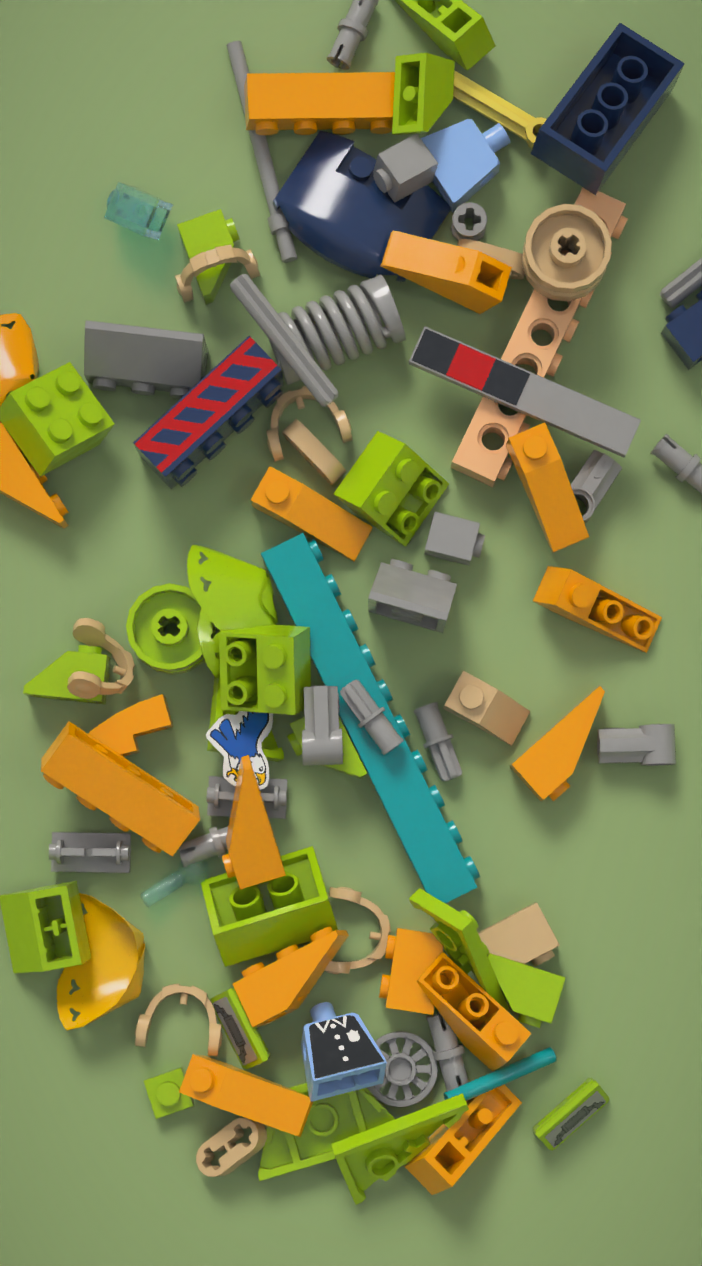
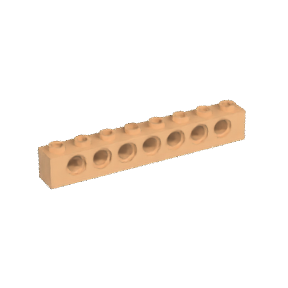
M582 187L574 205H581L595 212L606 224L610 238L619 239L628 218L622 216L626 203L600 191L594 195ZM562 250L560 253L565 256L569 251ZM534 289L501 359L516 366L528 364L534 368L536 375L545 378L546 374L554 377L563 358L562 355L557 353L561 342L565 340L570 343L580 322L573 319L579 305L584 308L587 307L594 290L585 297L567 301L568 308L566 310L555 311L548 304L549 298ZM537 330H545L551 335L552 342L546 346L537 345L532 340L531 334ZM482 397L452 460L451 468L492 488L497 478L504 481L513 463L512 459L507 457L509 452L506 448V443L509 437L529 429L530 425L524 422L527 415L520 412L511 416L505 415L500 411L497 402ZM488 433H496L502 438L503 446L498 450H489L483 445L482 437Z

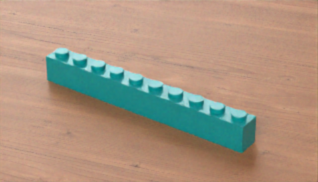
M304 533L262 552V559L295 626L310 627L311 659L324 686H338L339 716L425 892L447 903L478 888L474 880L479 878L480 874L471 856L463 859L457 844L463 842L461 835L453 820L445 822L439 810L445 806V803L436 785L428 787L422 773L428 771L426 764L418 749L413 752L410 751L404 739L410 736V732L401 714L394 717L387 704L393 700L384 679L376 682L370 670V667L376 665L371 652L366 644L359 647L353 635V632L359 630L350 610L341 611L336 597L341 595L338 585L332 574L324 576L318 564L324 558L315 539L308 542ZM356 679L361 682L377 706L385 708L383 714L404 740L386 755L381 753V749L364 726L359 728L358 724L361 722L340 695L342 688Z

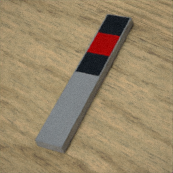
M424 326L409 360V365L538 421L545 422L547 425L625 458L641 422L636 417Z

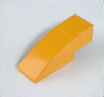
M161 694L138 702L114 714L93 728L88 734L125 757L140 753L136 737L174 726L166 697Z

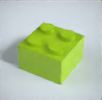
M71 362L10 392L0 406L1 423L40 477L100 445L115 425Z

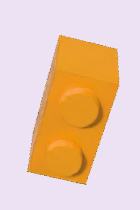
M397 928L396 936L388 935L385 958L392 959L390 975L382 974L379 998L386 999V1008L434 1014L435 1006L416 982L440 953L443 952V945L436 939L433 933Z

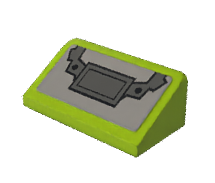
M234 987L212 997L210 1001L215 1009V1014L242 1067L249 1069L267 1061L271 1054L257 1027L251 1026Z
M588 1078L533 1127V1132L549 1150L553 1151L606 1105L609 1097L593 1078Z

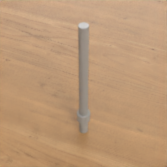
M233 41L226 46L245 115L244 84L249 70L241 41ZM248 130L270 212V217L267 219L272 235H276L282 262H292L297 259L291 232L288 229L289 222L286 220L281 208L279 207L276 211L273 206V200L280 189L266 135H258L255 133V130Z

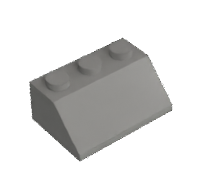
M86 320L84 376L88 382L93 383V388L115 391L116 386L132 387L131 392L135 394L154 395L155 390L170 392V397L181 399L205 377L208 348L204 334Z

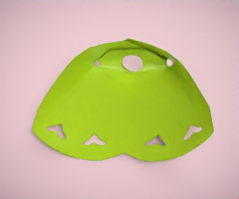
M192 545L187 557V574L191 593L201 607L197 624L199 643L208 668L216 678H219L220 660L215 656V653H219V632L212 639L211 634L213 630L210 627V623L212 622L220 631L277 625L279 622L273 603L274 591L269 574L265 569L208 547ZM200 552L208 558L202 564H199V560L202 558ZM201 577L211 582L207 592L204 591V583L201 581Z

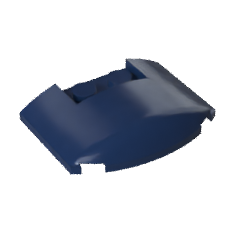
M320 130L274 198L273 206L277 211L280 207L286 220L289 222L288 229L305 246L328 262L367 278H374L376 274L398 275L381 267L391 232L394 230L432 240L451 211L449 204L428 185L394 203L389 194L382 192L375 183L373 171L377 159L354 147L355 141ZM400 275L396 279V282L406 281V278Z

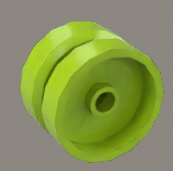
M171 583L153 586L139 595L129 610L126 623L129 644L138 658L157 672L172 675L190 672L205 661L197 631L201 607L192 595L191 590L186 586ZM211 622L210 627L213 630L211 638L213 639L216 635V629ZM169 624H176L180 631L175 637L170 633L165 634V629Z

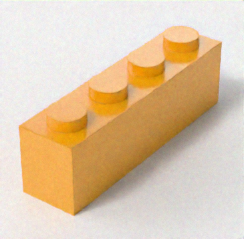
M395 72L247 73L244 84L246 130H255V133L258 135H274L279 130H294V133L298 135H310L316 133L317 130L332 129L334 134L341 135L351 134L355 132V129H370L371 133L374 134L392 132Z
M68 721L41 758V772L44 773L43 777L46 781L58 789L66 787L77 794V800L82 805L93 811L97 808L110 816L109 820L117 828L125 832L129 830L134 831L142 837V842L148 848L157 853H161L163 850L173 857L200 821L199 806L70 721Z

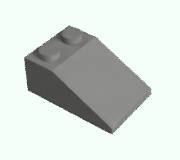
M391 559L390 564L381 562L368 598V612L443 633L457 584L450 582L451 576L434 570H428L427 575L412 571V564L400 560Z

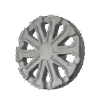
M404 1031L391 1032L378 1038L375 1043L385 1057L387 1064L383 1084L368 1087L370 1092L381 1102L395 1107L411 1106L423 1100L432 1090L437 1078V1061L434 1060L431 1047L421 1037ZM397 1038L405 1039L401 1053H399L396 1044ZM387 1042L389 1044L392 1056H389L380 1049L382 1043ZM417 1042L421 1049L412 1056H409L412 1044ZM424 1056H428L431 1061L428 1065H415ZM416 1073H429V1081L424 1082L416 1076ZM390 1081L389 1092L387 1095H383L379 1092L380 1088ZM410 1082L420 1088L421 1092L418 1095L412 1094L409 1086ZM398 1086H402L405 1095L403 1100H397L395 1097Z

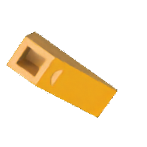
M394 230L390 234L381 267L478 314L502 302L512 268L477 250Z
M0 423V493L63 529L69 525L63 516L69 513L64 503L57 493L49 496L42 485L48 480L46 475L39 476L31 463L27 462L21 449L4 425Z
M548 566L533 599V602L566 619L647 653L662 619L661 616L567 568Z
M331 926L312 934L310 936L312 942L300 949L297 944L289 946L275 954L277 961L267 966L260 962L241 972L243 978L232 985L252 1027L266 1026L300 1007L329 962L332 961L348 938L347 930L333 931Z
M444 952L440 953L416 981L462 1044L492 1072L508 1063L532 1034Z

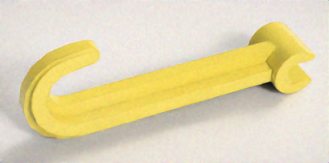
M454 70L453 98L497 124L500 123L503 128L524 139L528 147L532 149L536 140L534 134L539 132V129L547 119L531 116Z

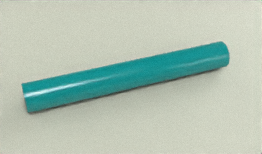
M548 1047L447 1091L443 1094L444 1099L446 1100L463 1093L465 1100H470L556 1062V1055L553 1049Z

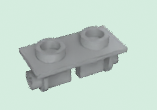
M209 776L207 816H230L236 786L230 784L224 777ZM269 779L267 787L260 789L269 818L286 819L288 779Z
M52 832V844H49L51 872L130 873L131 833Z

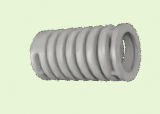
M381 274L362 281L360 287L357 285L349 286L347 294L344 291L338 290L333 294V299L325 295L320 298L319 304L316 301H309L306 303L305 309L300 306L293 307L291 317L286 312L278 313L315 361L312 353L313 350L320 368L325 371L330 369L332 365L326 345L336 365H342L345 362L339 337L348 358L355 360L359 357L352 330L362 353L366 355L372 353L373 347L365 322L378 349H384L387 346L386 339L391 337L394 343L406 340L396 304ZM380 316L385 324V327H382ZM269 339L277 363L282 369V375L286 384L289 385L301 380Z

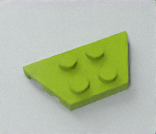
M307 1082L288 1087L309 1096ZM367 1088L313 1101L301 1137L267 1126V1140L263 1147L258 1172L259 1181L336 1159L331 1146L332 1143L395 1120V1118Z

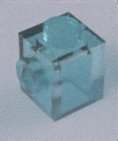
M118 182L116 189L110 193L107 199V211L104 218L139 235L159 240L173 204L137 187Z

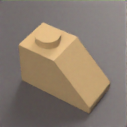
M465 671L462 672L443 707L446 711L510 746L513 745L530 713L528 709L500 690Z
M533 903L478 932L481 941L487 946L489 953L523 964L531 961L534 967L553 958L555 954L552 949L560 945L538 903Z

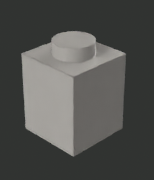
M416 133L378 154L373 177L378 188L384 193L387 192L395 203L433 182L438 162Z
M434 512L424 554L469 566L472 556L480 558L485 535L478 533L480 523Z

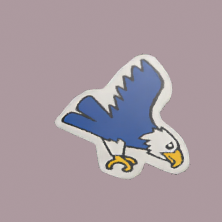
M239 711L236 715L226 714L220 717L206 733L208 741L223 755V777L233 786H236L241 757L249 755L259 789L267 787L269 782V765L262 751L261 743L271 731L273 713Z

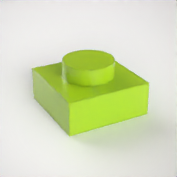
M182 1067L143 1081L156 1119L195 1105L192 1097L179 1093L185 1076Z

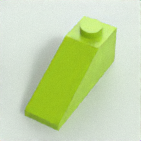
M395 0L446 55L467 71L496 46L483 16L462 0Z

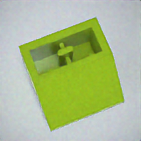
M377 431L338 486L334 495L354 513L406 547L449 483L408 445Z
M265 625L219 632L221 710L296 715L304 709V687H311L310 627Z
M77 881L0 895V905L13 973L44 972L82 965L91 959Z

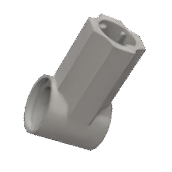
M595 449L571 484L575 498L581 500L586 506V513L582 516L585 524L589 521L593 512L622 470V467L614 459Z
M338 686L304 687L305 730H302L303 766L343 764L342 728L339 729Z
M651 724L640 725L639 728L598 729V763H640L643 766L676 764L675 725Z

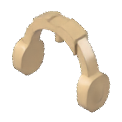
M224 245L201 252L189 259L190 263L183 269L181 274L175 275V279L177 281V290L185 303L193 300L191 287L193 277L195 276L196 278L200 273L211 267H216L223 263H238L237 261L245 266L251 279L259 277L260 272L257 259L254 257L251 249L244 251L240 248H232L231 245Z
M306 386L294 391L289 390L277 399V404L271 415V429L266 431L268 436L267 445L270 453L273 455L274 462L284 459L279 439V419L284 409L295 401L298 409L305 408L303 399L316 400ZM334 402L327 405L326 407L333 415L343 443L353 441L350 421L345 411H339Z
M91 618L78 619L73 626L74 638L86 645L101 646L109 651L118 665L113 667L112 672L119 674L120 680H117L115 683L102 682L94 674L78 671L72 673L68 678L67 688L69 692L85 699L94 698L98 694H122L134 678L133 668L135 664L131 653L125 651L116 640L105 634V626L99 621Z
M330 887L328 897L344 899L369 909L377 918L380 926V933L370 931L369 939L379 940L373 952L363 959L355 961H330L324 970L327 973L349 974L350 969L365 967L377 959L380 960L386 952L388 934L391 932L388 916L373 902L361 897L362 892L355 891L352 888Z
M180 984L165 986L151 1000L145 1014L139 1015L135 1030V1046L146 1047L150 1025L158 1005L167 997L175 994H181L180 1004L187 1005L188 995L194 996L203 1003L208 1012V1056L218 1057L222 1044V1025L217 1024L215 1009L208 999L207 993L195 986H180Z

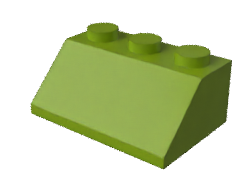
M313 846L281 856L286 876L240 890L236 876L228 878L227 873L200 881L213 936L225 967L285 949L295 944L298 945L310 941L312 934L331 926L333 931L338 930Z

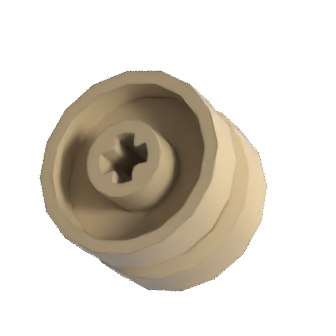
M561 204L546 209L534 219L526 234L522 254V267L527 281L538 293L551 300L572 301L585 297L599 285L610 261L612 241L608 228L595 212L581 205ZM567 250L569 253L564 256L560 251Z

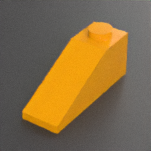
M544 422L509 437L506 448L552 553L589 538L563 462L546 423Z
M271 466L267 469L251 498L252 507L300 533H304L305 536L315 539L316 542L355 562L373 529L372 526L316 491Z
M601 686L594 690L509 766L540 801H543L548 796L552 801H555L571 786L566 780L575 770L605 691Z
M249 755L241 757L226 836L228 854L222 855L228 878L236 876L240 890L286 876Z
M193 1054L179 1093L211 1106L298 1137L302 1135L313 1101L311 1102L309 1096L210 1056Z
M505 1084L467 1100L466 1103L469 1110L464 1112L461 1118L450 1128L444 1124L441 1125L428 1138L430 1145L405 1165V1168L431 1195L453 1187L522 1104Z

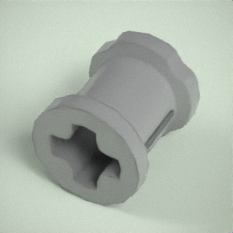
M468 202L456 208L452 218L451 231L452 236L457 241L460 239L479 241L484 237L487 215L483 207L477 203ZM465 218H472L473 230H466Z

